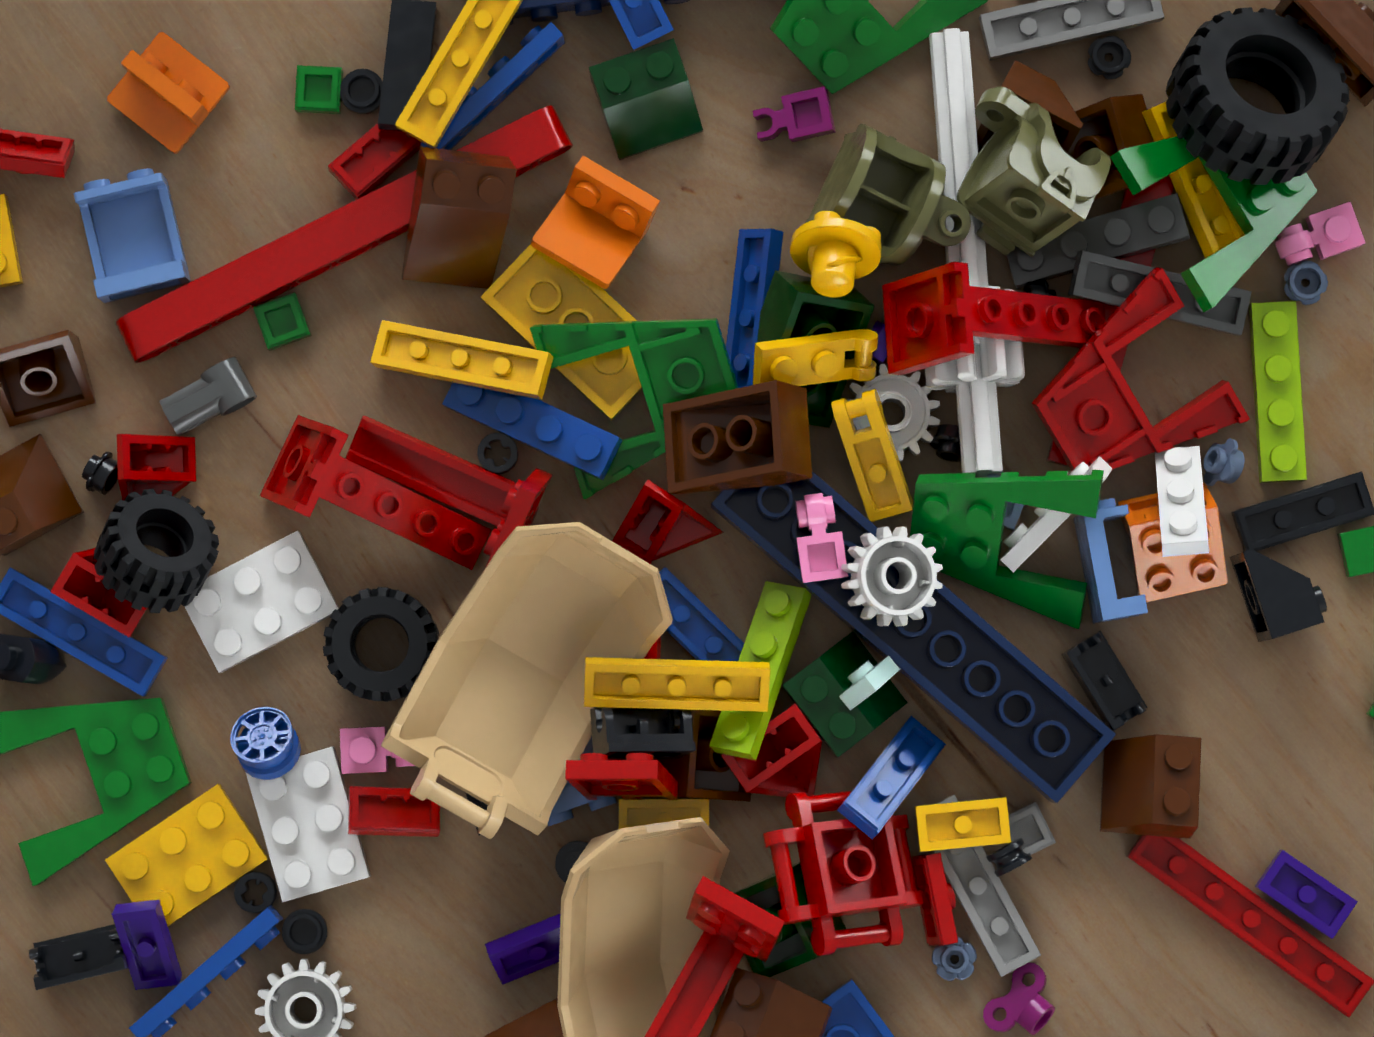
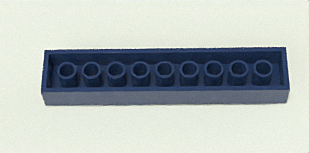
M813 471L812 478L775 486L723 490L711 503L713 510L803 588H806L812 596L884 658L889 655L902 674L1051 803L1059 802L1115 737L1116 733L945 585L942 586V589H935L932 597L937 602L935 606H923L921 608L924 614L922 619L913 620L908 616L907 625L896 627L893 620H891L889 626H877V614L872 619H862L860 617L864 608L862 604L849 606L848 601L855 595L853 589H842L841 584L851 580V573H848V577L802 583L796 538L812 535L808 527L799 528L795 501L804 500V495L822 493L823 497L832 496L836 523L827 524L826 533L842 531L847 564L853 563L855 559L847 551L849 547H864L860 536L865 533H872L876 537V530L878 528ZM890 565L886 571V580L891 587L895 588L899 583V572L893 565Z

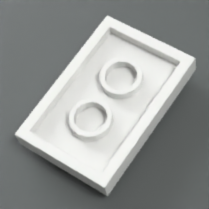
M297 530L207 577L198 596H195L185 609L218 673H223L330 617L335 609L338 610L339 607L301 533Z
M334 746L299 756L297 763L289 772L275 779H257L246 773L282 903L371 877L360 836L348 834V794Z

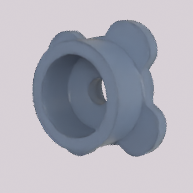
M1229 438L1225 444L1214 443L1211 445L1204 458V469L1206 471L1204 482L1206 485L1213 486L1217 481L1232 484L1240 477L1244 468L1245 458L1243 452L1238 450L1236 440Z

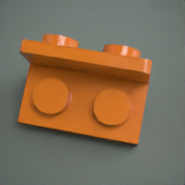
M159 32L141 55L131 50L121 64L127 70V73L108 95L107 101L164 147L177 154L227 93L230 85L166 33Z

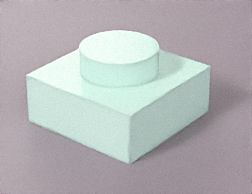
M889 655L875 666L868 660L847 677L852 685L839 697L851 711L876 692L900 669Z

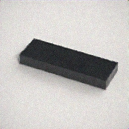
M392 0L378 118L379 129L402 131L395 126V123L432 60L437 2Z
M1361 471L1231 513L1243 550L1253 549L1259 551L1374 515V507Z

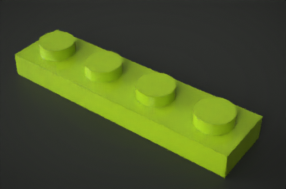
M1296 301L1251 303L1249 305L1259 483L1307 480Z
M765 582L738 661L769 662L768 712L721 711L709 745L716 753L756 761L812 597L806 588Z

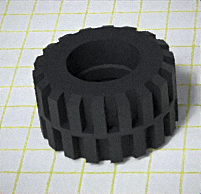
M144 489L142 495L133 492L127 495L125 501L120 499L110 513L94 550V559L97 560L95 564L97 575L104 576L101 583L107 590L113 589L116 592L114 595L116 599L121 602L125 599L132 603L131 607L137 610H141L143 606L149 608L150 613H160L162 608H165L168 612L178 610L180 604L185 607L189 605L194 597L198 596L219 552L216 550L219 545L218 535L213 534L215 526L212 520L203 518L205 511L199 506L195 508L189 504L190 499L181 496L180 499L172 496L171 491L162 490L161 494H156L154 489ZM144 545L158 548L169 557L155 554Z
M388 587L367 588L359 591L358 594L352 597H347L342 601L341 607L338 610L335 609L331 614L330 618L332 619L329 626L325 627L323 635L326 637L323 653L327 657L329 664L327 667L330 673L336 677L337 683L344 689L363 699L388 702L407 697L438 640L439 632L437 625L431 617L432 615L412 596ZM377 618H389L399 623L405 630L409 642L408 652L403 662L396 668L385 672L373 671L367 668L359 660L355 647L356 638L361 628L367 622Z

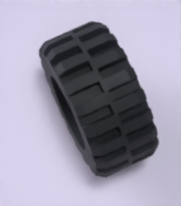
M1252 7L1235 9L1233 14L1231 11H1224L1215 15L1211 21L1204 22L1197 29L1173 68L1166 87L1168 97L1166 101L1167 112L1170 119H1175L1172 127L1179 139L1184 138L1187 144L1185 147L1194 158L1199 155L1206 161L1205 167L1216 173L1219 169L1228 174V179L1242 182L1244 178L1250 179V183L1255 185H1267L1270 179H1272L1274 184L1291 181L1293 177L1301 176L1309 171L1312 165L1319 160L1344 122L1348 112L1346 105L1350 100L1348 84L1344 83L1347 77L1341 63L1335 62L1336 53L1329 43L1324 45L1318 39L1320 34L1313 28L1305 29L1297 24L1299 19L1288 14L1285 17L1276 15V10L1261 8L1258 12H1253ZM1229 79H1244L1262 86L1275 96L1286 114L1269 113L1250 105L1234 90Z

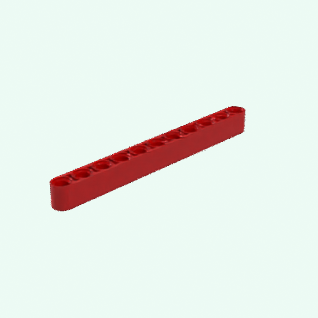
M550 105L540 108L455 151L509 157L517 169L516 177L564 154L572 148L573 144L554 107ZM417 170L119 318L116 321V325L134 362L141 363L154 358L255 306L263 304L407 232Z

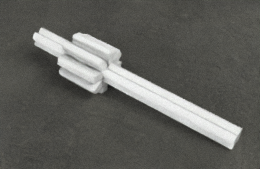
M959 28L944 29L943 32L931 33L929 35L938 162L946 167L943 195L957 201V192L971 164L978 155L969 31L960 32ZM970 214L971 226L966 238L957 245L945 247L946 264L951 262L968 263L970 286L1000 289L999 286H989L986 244L976 234L983 223ZM950 216L945 220V227L949 232L954 228V221ZM973 336L974 354L925 368V376L928 388L935 391L945 389L946 393H956L962 473H976V477H986L989 474H1001L1003 472L997 387H1011L1020 383V380L1024 378L1023 342Z

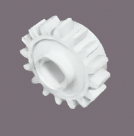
M880 364L879 376L871 381H864L865 385L863 387L859 384L851 383L849 390L856 396L855 399L862 397V392L876 389L881 404L894 402L901 407L903 420L896 425L887 424L899 462H902L904 451L907 449L914 456L920 454V448L917 443L919 440L929 444L933 440V436L926 429L927 427L939 426L940 420L930 416V411L939 408L940 401L928 400L927 395H929L932 389L928 388L927 385L921 387L917 383L921 372L916 371L910 378L904 375L888 374L886 365ZM867 415L853 418L856 430L870 426Z
M886 526L877 528L876 537L872 533L861 535L860 539L864 547H849L847 551L855 558L854 562L842 564L841 566L843 571L851 573V580L841 584L842 589H853L855 595L848 601L849 606L862 604L864 608L860 617L864 620L872 619L877 614V626H889L891 620H893L896 627L905 626L908 624V616L913 620L922 619L924 614L921 608L923 606H935L937 602L932 597L935 589H942L943 586L942 583L937 581V572L943 569L942 564H935L932 558L936 552L935 547L925 548L921 544L924 536L920 533L907 537V527H896L893 533H891L889 527ZM890 565H893L899 572V583L895 588L891 587L886 580V571Z
M308 958L301 959L299 970L297 971L294 970L289 962L282 965L284 977L281 978L274 973L269 974L267 979L272 988L270 990L260 989L257 993L259 997L265 1000L264 1006L255 1009V1014L264 1016L266 1023L258 1028L260 1033L270 1031L274 1037H342L338 1032L339 1029H351L354 1025L352 1021L345 1018V1013L356 1009V1004L345 1002L344 998L353 990L352 986L340 988L337 982L342 972L338 970L328 976L325 974L326 962L324 961L319 962L315 970L310 969ZM299 997H308L316 1004L317 1014L314 1020L303 1021L296 1016L294 1004Z

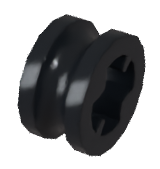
M493 433L481 440L477 456L480 464L486 470L496 474H504L515 467L519 452L515 442L509 436L503 433ZM496 441L501 442L504 449L511 450L510 458L504 457L503 459L506 463L501 466H495L493 459H486L485 457L486 449L492 450L493 448L490 444Z
M1022 838L986 856L989 862L996 864L995 874L997 877L1033 859L1030 853L1023 852L1022 846L1024 841Z
M252 872L245 874L238 880L235 885L234 896L241 909L251 913H258L273 905L277 896V888L274 880L264 872ZM252 879H257L256 885L263 882L267 886L268 891L262 895L264 902L261 905H255V899L250 902L245 899L244 893L249 890L247 882Z

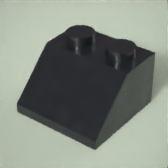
M1253 549L1230 557L1258 642L1275 639L1324 622L1322 613L1327 611L1326 601L1318 585L1313 587L1310 578Z

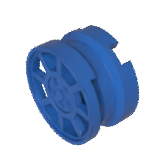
M258 707L249 710L235 722L231 730V747L238 757L242 768L254 778L270 780L283 776L295 766L301 753L299 737L288 716L277 708ZM244 726L245 728L241 732L240 737H237L239 730Z

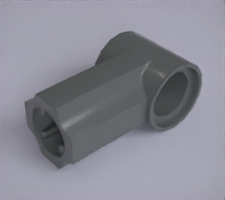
M236 357L228 358L215 364L200 375L201 379L159 401L163 412L177 435L180 436L219 414L221 416L230 414L257 398Z

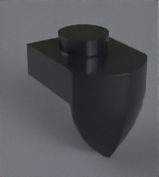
M0 634V679L43 684L54 679L67 667L59 651L44 640Z

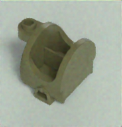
M1006 87L990 88L982 94L975 109V115L994 134L983 146L966 173L957 192V202L964 205L969 214L983 223L976 232L977 236L1004 255L1014 251L1016 246L1032 257L1037 250L1076 223L1085 221L1096 195L1100 192L1106 181L1111 160L1109 155L1097 147L1089 149L1075 160L1065 153L1054 134L1051 116L1045 108L1038 103L1027 104Z
M860 124L856 132L845 134L841 148L806 222L814 220V216L818 212L833 211L839 214L841 218L853 220L865 226L878 229L881 233L882 246L880 263L893 266L906 262L917 250L923 239L941 247L954 246L962 242L969 233L971 218L964 205L943 195L946 167L937 160L897 142L896 138L888 137L865 124ZM948 216L954 221V228L951 232L945 227V220Z

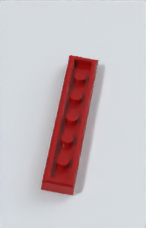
M1141 835L1126 855L1134 863L1349 1018L1374 984V980L1180 838Z

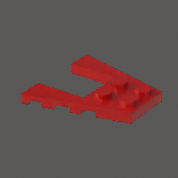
M1156 267L1145 277L1031 403L1071 471L1082 461L1090 466L1099 456L1115 469L1135 462L1134 459L1154 452L1160 453L1174 448L1173 445L1193 438H1202L1218 432V429L1250 420L1230 383L1221 380L1152 426L1114 362L1112 354L1184 307L1182 300L1163 268Z

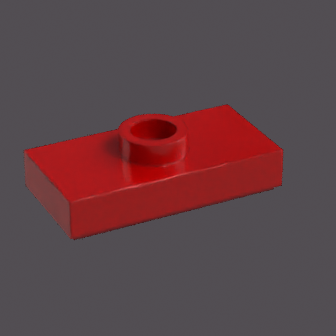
M377 123L328 165V170L357 200L369 194L418 152L422 142L404 131L379 129Z
M0 129V169L15 171L20 174H38L65 178L75 153L74 139Z
M350 786L348 791V834L438 837L440 834V805L427 798L421 801L410 794L411 788Z
M941 853L912 856L911 860L917 890H922L925 903L920 905L927 944L929 946H944L958 943L952 909H955L956 899L951 884L946 882Z

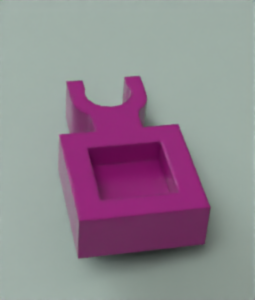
M825 86L781 96L782 110L774 111L770 108H761L752 111L753 117L756 120L765 117L772 119V126L769 130L757 132V138L760 142L775 139L782 131L788 130L789 139L792 142L836 133L828 90Z

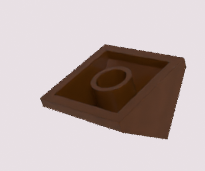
M61 331L0 349V406L9 427L96 403L79 337L71 331Z

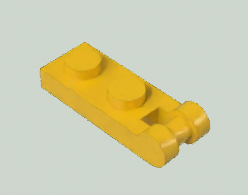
M856 329L755 343L753 385L774 380L796 386L849 379L871 381L876 376V362L872 360L873 352L878 348L879 335L873 330ZM855 350L854 358L845 359L846 351Z
M873 389L862 392L861 398L847 401L846 398L832 401L833 415L869 521L874 522L912 511L913 501L887 426L877 390ZM867 415L870 426L856 430L853 418Z

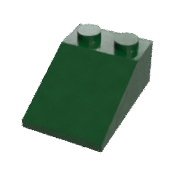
M775 270L760 311L757 342L866 329L875 306L854 287L849 294L843 297H825L818 294L812 288L811 277ZM855 350L846 351L845 359L854 358ZM847 380L799 386L807 390L809 425L830 428L834 417L831 402L841 398Z

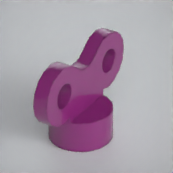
M1027 963L1017 968L1012 974V987L1009 993L1003 997L992 999L986 1004L983 1018L990 1029L996 1032H1006L1013 1028L1015 1023H1018L1031 1035H1035L1047 1024L1055 1011V1007L1040 995L1047 981L1045 972L1040 966L1035 963ZM1027 974L1035 976V982L1031 986H1026L1023 983V979ZM998 1009L1006 1010V1018L1003 1021H997L994 1017Z

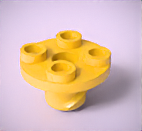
M833 211L816 213L814 220L806 222L797 228L791 238L790 255L792 260L801 270L811 275L812 288L818 294L825 297L838 298L849 294L854 287V280L873 272L881 260L882 246L879 230L853 220L841 218L839 214Z

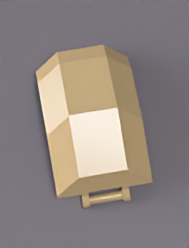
M580 522L516 527L498 548L437 640L381 744V747L420 768L410 794L421 801L427 798L478 827L477 832L488 839H492L495 836L504 817L539 835L548 825L550 814L567 783L565 779L566 760H579L580 755L592 736L590 709L594 707H584L583 701L585 657L643 659L652 645L672 624L673 618L658 568ZM437 777L488 805L487 810L436 782Z
M701 817L621 828L594 837L570 869L561 896L557 1007L564 1037H645L704 932L692 921L686 919L694 891L703 876L720 885V878L730 852L728 847ZM720 999L698 1037H710L721 1009Z

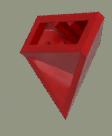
M117 434L118 483L122 500L125 501L127 495L133 492L142 495L144 489H154L156 494H161L162 490L171 491L172 496H174L189 483L196 482L195 437Z
M647 480L612 542L651 564L652 561L724 532L686 503L669 494L650 480Z
M95 548L73 553L50 592L130 638L147 607L142 606L141 610L131 607V602L126 599L123 602L119 601L114 597L116 592L113 589L107 590L101 583L104 576L97 575L95 569L97 562L94 559Z
M795 703L769 721L756 761L725 754L721 756L747 793L787 797L789 793L804 792L807 796H811L815 792L822 740Z

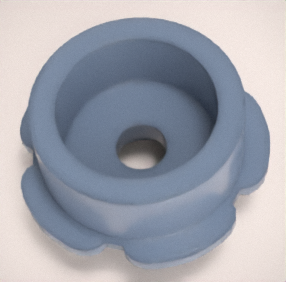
M1303 261L1300 265L1293 264L1284 274V280L1286 281L1284 291L1292 301H1301L1303 305H1311L1319 301L1320 294L1327 290V276L1315 262ZM1302 279L1309 281L1308 287L1301 285Z
M958 937V943L936 946L934 948L932 962L937 966L936 972L941 978L947 981H953L955 978L964 980L974 971L973 962L977 959L976 950L972 944L964 943L961 937ZM952 955H957L959 957V961L957 963H952L950 961V957Z

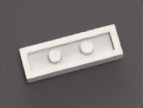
M1200 446L1175 447L1160 453L1155 452L1163 557L1209 553Z
M1099 456L1090 466L1082 461L1069 475H1091L1092 470H1104L1103 483L1113 468ZM1037 507L1034 512L1039 518L1029 528L1021 523L1006 538L1004 543L1009 548L1001 558V561L1014 573L1071 515L1070 513Z

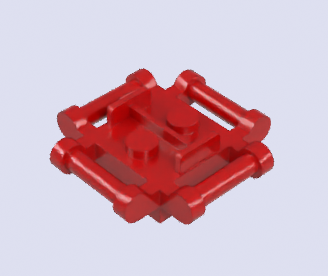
M851 791L807 796L804 792L789 793L785 799V810L789 819L792 820L794 828L779 829L763 834L765 848H770L781 902L782 909L778 910V916L785 921L784 925L811 920L813 926L811 945L813 951L818 956L833 954L839 948L882 943L884 946L900 945L903 941L904 931L899 909L925 904L922 890H917L906 830L910 828L907 814L891 816L873 840L848 819L814 823L813 813L837 811ZM789 844H797L808 905L800 906ZM876 911L879 913V925L835 930L834 917Z

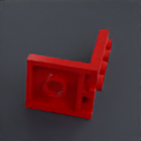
M951 262L882 285L888 374L905 375L974 354L973 336L1082 348L1106 321L1104 303L970 286L968 263Z
M300 415L297 416L260 493L261 497L309 518L318 499H324L470 570L473 569L491 529L339 456L349 436L348 434L326 424Z
M365 415L361 418L345 457L347 460L497 526V529H493L483 551L484 554L490 556L488 563L516 527L530 526L533 523L545 489L553 476L546 471L536 468L525 481L518 479L516 483Z
M661 636L652 645L643 659H660ZM584 753L580 755V760H566L565 779L587 800H597V796H622L623 800H642V797H666L668 800H678V781L651 754L629 753L626 754V759H608V756L605 754Z
M703 876L694 891L686 919L692 921L704 932L645 1037H698L744 954L756 957L766 963L775 947L785 921Z

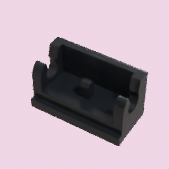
M1101 631L1062 653L1063 658L1102 722L1112 731L1147 710L1146 708L1148 707Z
M603 707L590 709L593 753L605 754L608 756V759H626V754L629 753L651 754L654 756V759H679L696 751L695 742H693L690 710Z
M115 924L33 943L34 948L29 950V958L34 960L37 974L33 977L36 990L128 968Z

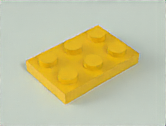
M217 784L106 858L105 862L132 902L160 900L166 923L169 927L270 858L221 784Z

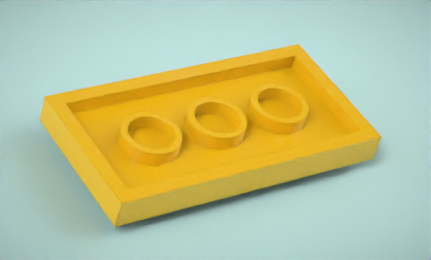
M531 244L481 296V299L535 350L537 349L530 327L534 325L637 321L602 287L535 249ZM629 346L555 367L611 421L642 389Z

